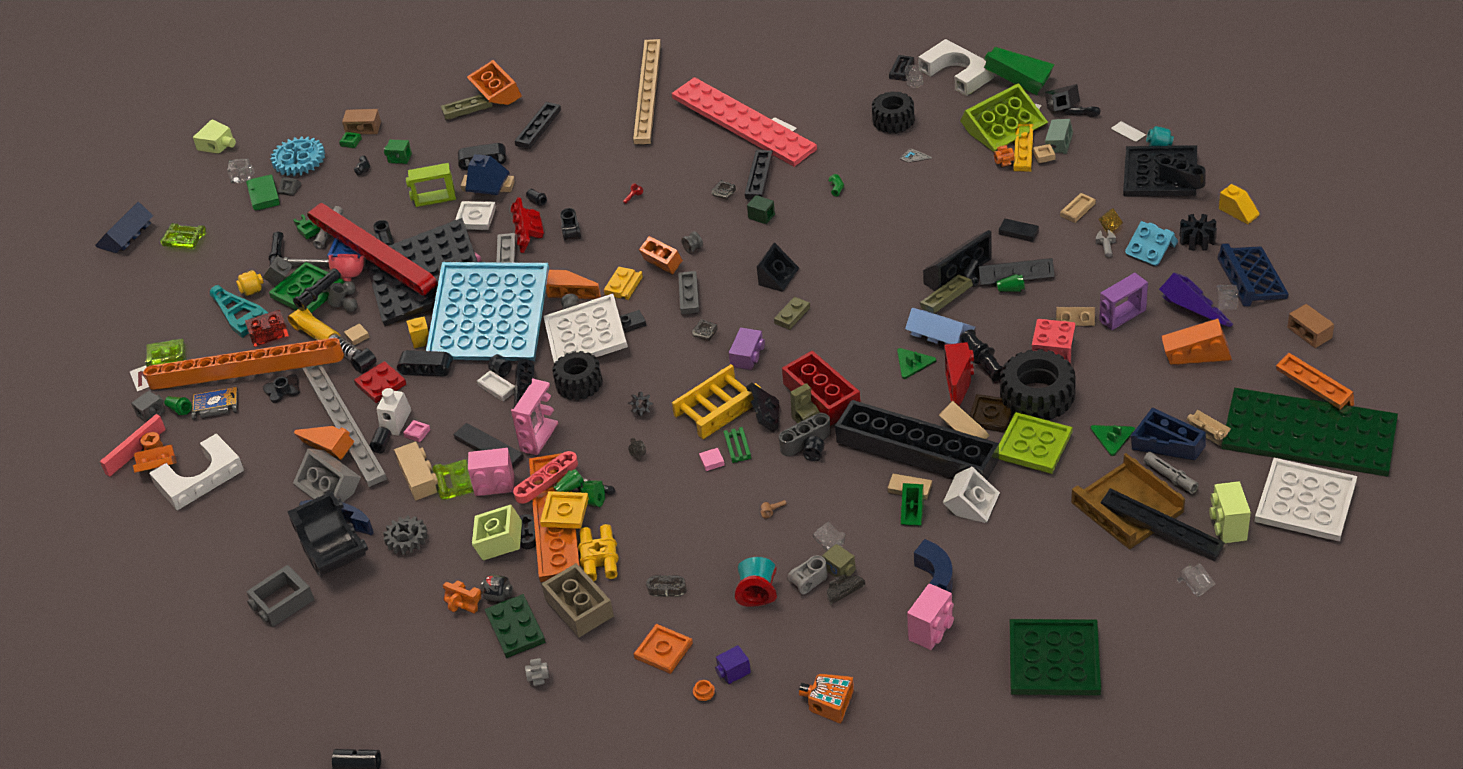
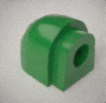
M592 480L583 482V486L580 489L581 493H588L589 499L587 504L593 507H601L605 500L603 482Z

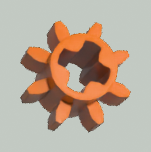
M1007 145L997 147L998 151H994L995 163H1001V167L1011 165V161H1014L1013 149H1007Z

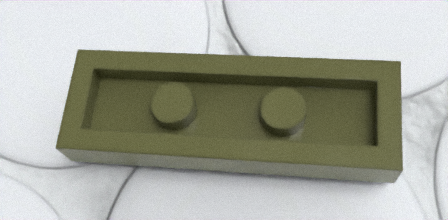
M480 94L442 105L441 110L445 120L493 106L491 102Z
M957 275L920 302L921 309L931 313L938 312L972 287V279Z

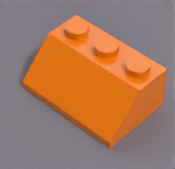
M494 60L467 76V79L491 103L509 105L522 97L516 82Z

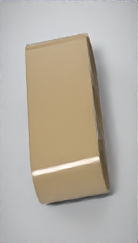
M953 401L939 414L941 419L953 430L987 439L990 436Z

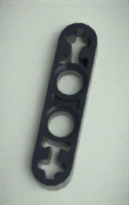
M521 359L515 369L514 408L522 397L520 393H525L529 385L532 384V379H534V364L527 359ZM520 379L526 380L528 384L521 382Z

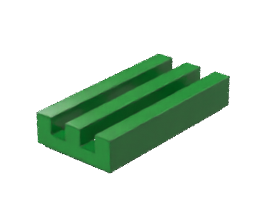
M739 427L738 431L735 428L731 429L729 433L725 430L724 437L732 463L751 459L743 427ZM737 436L741 437L746 455L742 454ZM732 437L734 439L739 457H735L734 451L730 441V438Z

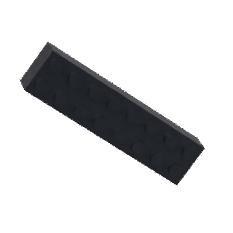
M851 400L835 425L837 443L952 478L957 473L973 467L988 480L999 460V443L854 400Z

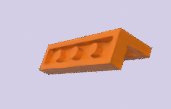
M1288 353L1276 365L1277 371L1337 408L1342 409L1345 405L1354 406L1353 391L1291 353Z

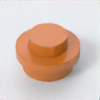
M707 680L698 681L693 688V695L699 701H707L715 694L714 686Z

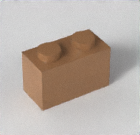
M378 109L346 110L342 123L345 133L378 134L381 119Z
M1305 304L1289 313L1287 328L1311 346L1317 348L1332 339L1334 324L1315 309Z

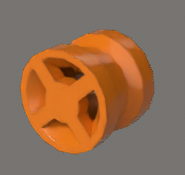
M156 432L146 433L140 440L144 451L163 447L160 436Z

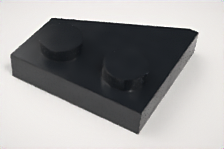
M751 382L746 386V389L753 394L754 399L751 403L756 412L757 421L774 432L778 429L779 400Z

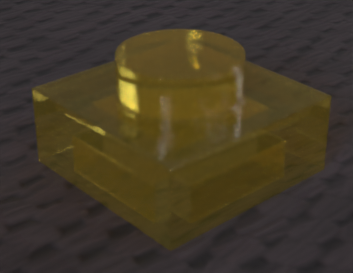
M1114 208L1108 210L1098 219L1106 232L1107 230L1113 232L1123 224Z

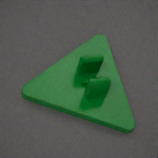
M902 348L897 349L902 379H906L936 362L935 357Z
M1092 425L1090 430L1109 455L1114 456L1130 438L1131 434L1135 431V427Z

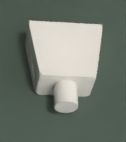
M387 388L382 391L383 397L377 406L379 427H385L391 431L392 435L399 436L411 412V407L403 392Z

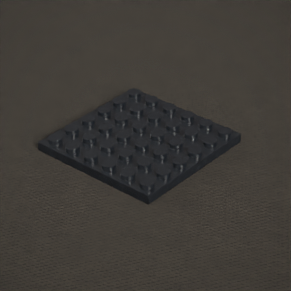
M463 218L404 239L393 245H388L431 273L437 282L439 281L442 262H478ZM366 259L367 269L384 326L434 308L438 285L425 296H422Z

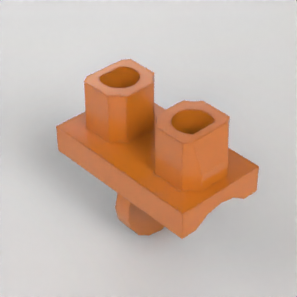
M458 580L453 584L449 582L443 584L445 589L444 601L448 603L450 611L455 612L459 608L472 613L478 611V602L481 599L480 589L474 587L470 591L466 590L464 583Z

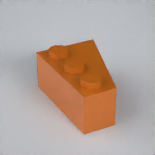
M1219 319L1162 336L1165 353L1170 365L1232 360Z

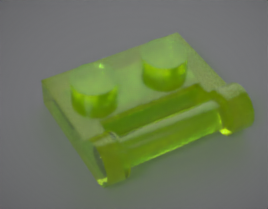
M172 223L161 239L162 246L194 249L201 236L205 235L206 227L203 225H198L197 227L182 226L178 223Z
M183 338L147 344V367L185 360V343Z
M466 459L446 465L436 464L433 466L432 470L438 480V494L441 499H449L474 492ZM450 474L453 484L452 488L447 487L444 475Z

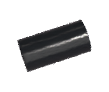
M334 749L332 754V769H380L381 767L380 750Z

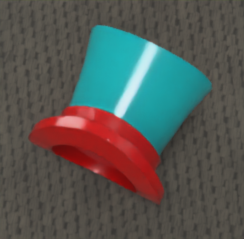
M751 557L739 563L738 573L740 582L735 590V600L738 604L746 607L766 605L776 600L777 592L772 586L777 571L774 562L763 557Z

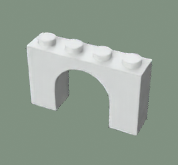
M947 39L918 57L919 71L930 77L948 66L966 68L954 76L955 90L966 96L994 78V73L984 68L986 61L983 58Z
M217 433L200 443L205 457L211 462L209 468L203 473L194 477H181L167 463L149 473L155 487L176 510L181 509L244 471L239 456Z

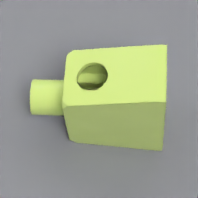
M210 120L193 136L196 149L204 152L221 153L226 147L233 148L236 143L230 128L215 120Z

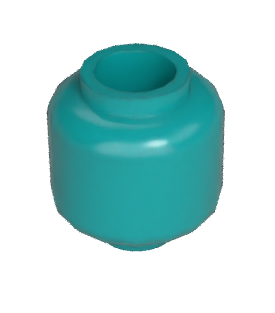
M1155 126L1153 129H1149L1146 142L1149 146H1172L1174 136H1171L1170 129Z

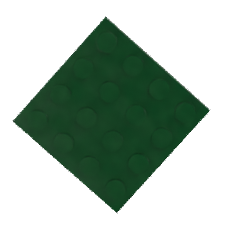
M1009 619L1011 695H1101L1097 619Z

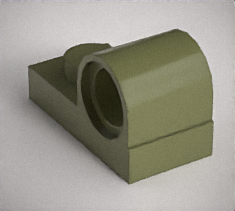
M807 383L790 392L791 418L796 423L820 413L811 401V387Z

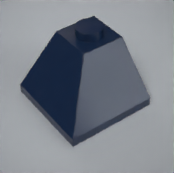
M474 154L468 165L466 192L498 195L510 173L491 156Z

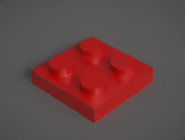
M385 361L354 379L355 385L375 403L381 401L384 389L391 388L393 391H397L407 385L406 380Z

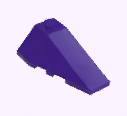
M1174 272L1159 288L1163 293L1162 297L1169 303L1174 302L1212 320L1219 319V322L1225 326L1231 327L1233 325L1221 310L1211 306L1213 302L1203 295L1204 292L1187 276Z

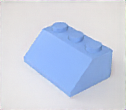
M912 308L905 329L911 331L910 335L919 338L924 335L928 337V341L938 343L940 340L947 345L962 343L960 341L961 335L967 330H974L975 326L928 311Z

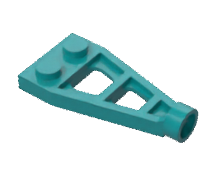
M219 285L211 288L210 296L216 301L232 330L242 338L271 320V315L260 305L227 292ZM232 301L237 303L230 309L226 308V305ZM243 309L250 311L238 320L234 316Z

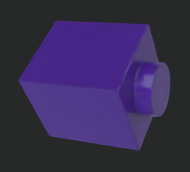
M738 645L716 656L717 666L715 670L718 676L724 678L728 685L751 673L749 659Z

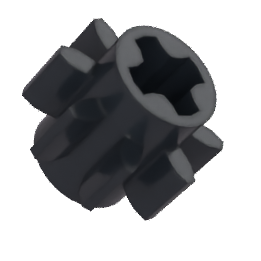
M641 391L638 392V396L631 395L633 399L631 402H628L632 406L631 412L638 410V415L642 416L643 411L650 412L648 408L650 405H653L649 401L650 395L643 396ZM638 400H643V407H638Z

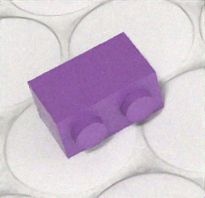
M747 328L739 329L729 351L730 364L736 368L752 370L754 364L759 360L760 351L765 346L762 331Z

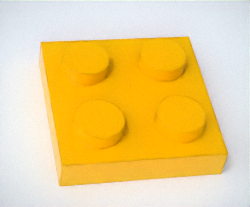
M548 491L540 520L541 527L581 529L589 499L588 493Z

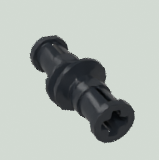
M973 329L965 331L961 335L960 341L962 343L968 342L969 350H973L974 361L972 362L981 364L989 372L990 378L993 381L999 380L1003 366H1000L997 359L993 356L995 349L979 340Z

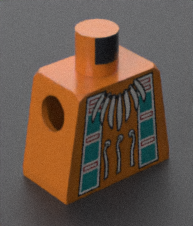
M819 674L816 676L813 685L801 683L799 696L808 698L809 710L811 712L841 723L854 692L853 677Z

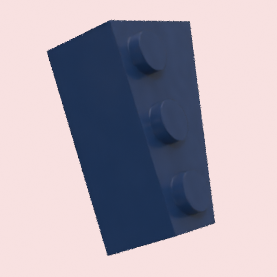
M1152 407L1131 434L1132 450L1196 460L1206 447V432Z

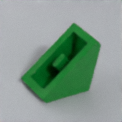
M903 483L901 524L922 525L924 484Z

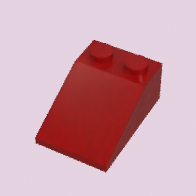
M968 342L944 345L945 374L950 400L959 407L971 384V375H974V367L971 364V361H974L973 350H969Z

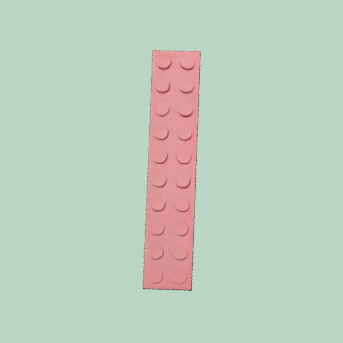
M695 77L672 93L674 100L761 149L773 150L774 156L793 167L817 150V144Z

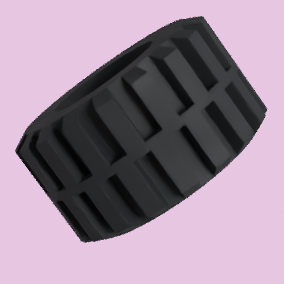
M895 91L885 92L875 97L874 101H872V122L874 127L881 130V132L899 133L909 129L914 124V101L908 94Z
M573 351L570 354H564L563 357L558 358V361H555L552 368L557 392L562 397H567L569 400L587 399L588 396L591 397L594 395V392L599 391V387L602 386V375L596 356L591 355L589 352Z

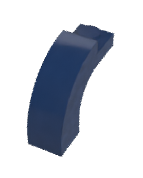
M924 539L914 551V566L928 572L933 577L929 584L951 593L953 587L951 560L940 546Z

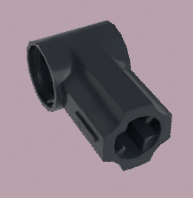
M386 220L376 221L373 225L376 238L386 245H393L394 241L389 223Z

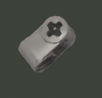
M818 555L810 557L806 562L790 571L787 576L788 582L796 585L801 594L809 593L814 587L827 579L826 560Z

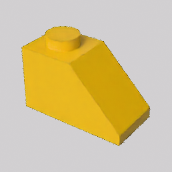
M1230 184L1220 192L1219 210L1246 224L1251 223L1259 216V211L1245 190Z
M425 316L408 320L407 325L413 347L426 346L429 331Z

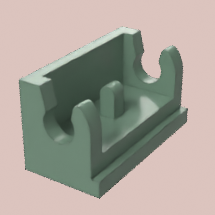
M1051 120L1045 143L1046 145H1056V148L1052 147L1054 153L1063 152V154H1067L1073 135L1071 120Z

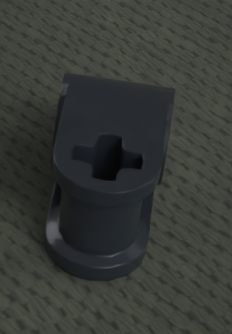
M572 208L563 209L560 212L564 241L567 238L577 236L581 238L576 211Z

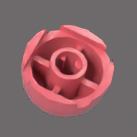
M338 254V257L333 258V255H328L330 271L333 268L337 269L341 274V279L352 281L353 277H357L363 271L364 256L361 255L358 258L356 254Z

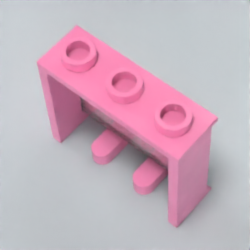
M532 379V384L529 385L515 408L511 409L520 451L538 455L558 425V421L544 418L543 415L550 416L554 411L551 406L541 404V401L548 402L551 398V395L546 392L550 387L549 382Z

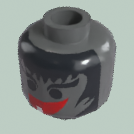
M490 574L482 580L480 590L485 600L501 603L506 601L507 597H511L513 586L510 585L508 577Z

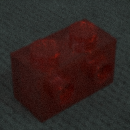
M280 309L245 320L254 347L289 336Z

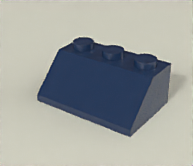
M137 202L106 232L95 246L113 253H117L120 249L124 251L131 244L128 241L131 238L135 240L141 234L139 230L141 228L145 230L151 224L149 220L154 215L140 202Z

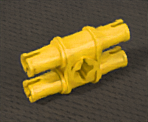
M608 524L600 526L601 539L593 540L591 529L588 527L580 529L581 543L578 546L581 555L580 565L593 581L597 579L596 567L604 566L606 578L614 579L618 575L616 565L619 559L616 553L617 542L613 538L612 528Z

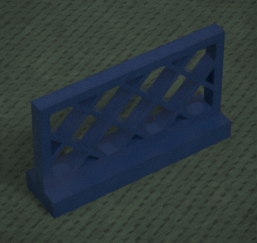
M1229 243L1221 244L1217 258L1243 306H1251L1252 301L1288 299L1289 293L1262 246L1231 248ZM1252 253H1258L1260 257L1254 256ZM1235 254H1238V255H1240V256H1243V258L1241 259V258L1235 256ZM1246 259L1252 260V261H1254L1255 263L1252 264V263L1246 261ZM1258 264L1263 265V266H1265L1267 269H1263V268H1261V267H1259V266H1257V265H1258ZM1241 265L1250 268L1249 271L1242 268ZM1254 270L1258 273H1261L1262 275L1259 276L1255 273H1252V271ZM1267 276L1269 278H1272L1274 281L1272 282L1264 277ZM1248 277L1256 280V282L1250 281ZM1261 282V283H1263V284H1265V285H1267V286H1269V287H1268V288L1263 287V286L1259 285V283ZM1274 288L1280 292H1274L1271 289ZM1254 289H1256V290H1258V291H1260V292H1263V293H1261V294H1256Z

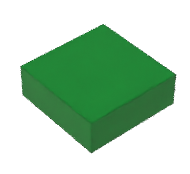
M346 132L339 141L340 146L356 148L362 139L361 134Z

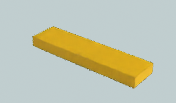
M1018 124L1016 128V135L1018 136L1015 139L1014 171L1031 172L1033 129L1031 127H1033V124ZM1019 126H1030L1029 133L1023 132L1021 138H1019Z

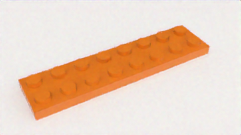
M562 453L529 458L530 476ZM554 469L551 470L549 473L555 474L558 472V470ZM538 480L535 481L533 484L540 485L543 483V481ZM559 481L532 499L540 582L547 581L576 563L580 566L576 529L541 527L540 523L548 491L555 492L553 487Z

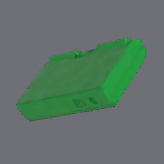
M272 174L246 181L254 210L280 205Z

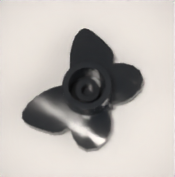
M296 374L278 377L274 382L263 385V390L270 396V400L273 403L283 399L286 394L289 396L298 395L300 393L298 377Z

